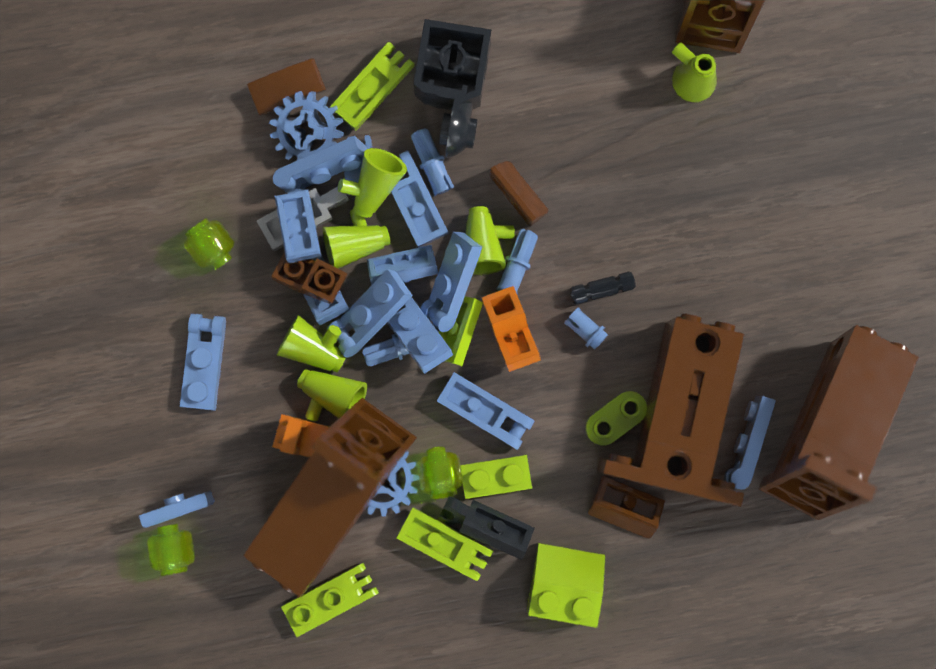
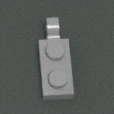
M338 187L320 196L316 188L309 191L316 228L333 219L328 210L349 201L347 194L338 192ZM277 210L258 219L257 223L272 250L276 251L284 247Z

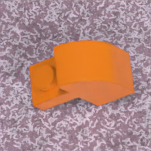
M514 286L481 297L508 371L511 372L541 361Z
M281 414L272 447L280 449V451L310 458L314 452L312 447L318 438L330 427Z

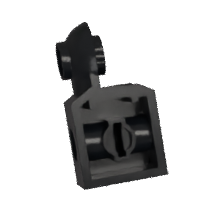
M425 19L413 83L415 97L424 104L452 110L451 114L444 113L439 140V145H446V158L460 154L466 148L473 149L478 119L471 118L473 109L481 106L492 29Z

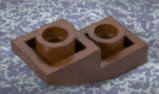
M314 58L286 67L247 84L259 115L273 112L277 106L284 107L283 99L287 96L295 102L296 92L302 91L304 98L307 99L311 91L318 94L326 90Z
M284 252L271 277L272 280L293 290L333 304L348 273L319 259H316V261L307 259L288 263Z

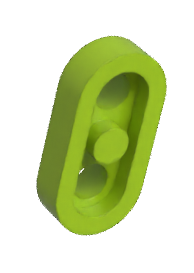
M633 391L619 394L588 418L585 426L587 437L597 445L613 443L644 419L647 413L645 399L639 393ZM629 401L636 405V411L632 415L627 414L624 410L625 404ZM601 422H606L609 425V432L606 435L599 434L597 426Z

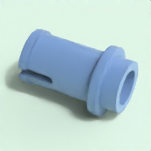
M579 307L564 322L566 326L568 325L587 342L585 344L587 348L591 346L595 350L608 336L604 331L605 327H599Z

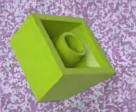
M538 543L527 605L528 616L597 628L603 597L605 555Z

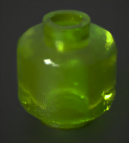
M205 218L184 233L187 236L184 241V247L199 267L207 268L213 265L215 269H218L232 259L229 252L233 249L235 242L218 220L209 222Z
M434 447L426 450V456L417 462L416 468L419 475V485L423 493L429 494L431 499H445L448 496L452 497L457 494V489L462 486L464 481L458 455L453 452H446L445 447Z
M178 524L157 527L158 534L152 535L147 539L150 567L153 570L160 571V576L188 571L187 566L191 565L195 560L192 534L187 530H179Z

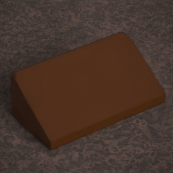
M505 161L494 165L490 169V178L528 226L534 225L549 212L548 208L511 162Z
M602 476L588 514L650 539L658 529L665 500Z

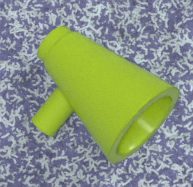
M680 42L672 51L682 62L673 73V88L682 99L689 102H701L710 97L715 90L717 82L715 60L709 54L695 56ZM698 64L704 66L707 71L701 70Z
M369 148L364 152L359 181L354 182L340 179L338 192L355 196L354 211L362 217L370 218L405 175L407 167L394 154L378 148Z
M477 206L469 209L465 234L483 247L473 275H487L502 271L506 268V262L498 239H513L515 234L514 226L494 225L487 207Z
M354 209L350 211L353 226L323 227L324 245L330 265L339 269L383 249L384 246L390 245L387 227H380L379 225L367 226L365 217L358 215Z
M299 315L292 323L276 354L277 356L327 371L332 370L338 373L346 359L339 348L334 345L341 335L339 327L335 325L329 326L323 336Z
M305 369L297 383V387L312 398L305 415L311 421H318L323 407L339 419L361 398L365 399L367 393V383L314 370L309 371Z

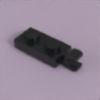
M448 496L438 518L446 524H462L459 532L520 560L523 559L535 529L478 501L473 500L471 505L468 506L457 498Z

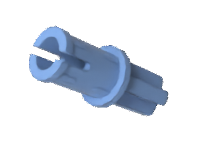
M424 128L411 134V139L422 162L419 167L424 169L434 195L437 196L453 189L454 185L443 163L444 155L439 156L429 130Z
M525 229L519 231L510 256L505 258L507 264L501 281L497 286L498 291L514 286L516 293H518L517 291L525 271L530 270L531 266L528 263L538 236L532 231Z
M395 334L392 335V339L363 348V356L368 366H374L398 357L399 360H403L402 356L409 354Z

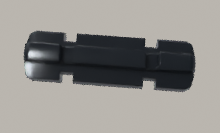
M625 272L619 274L616 278L610 276L588 282L586 286L583 284L570 288V296L572 302L577 305L587 302V299L590 298L591 300L615 295L620 290L622 292L633 290L636 287V282L632 272Z

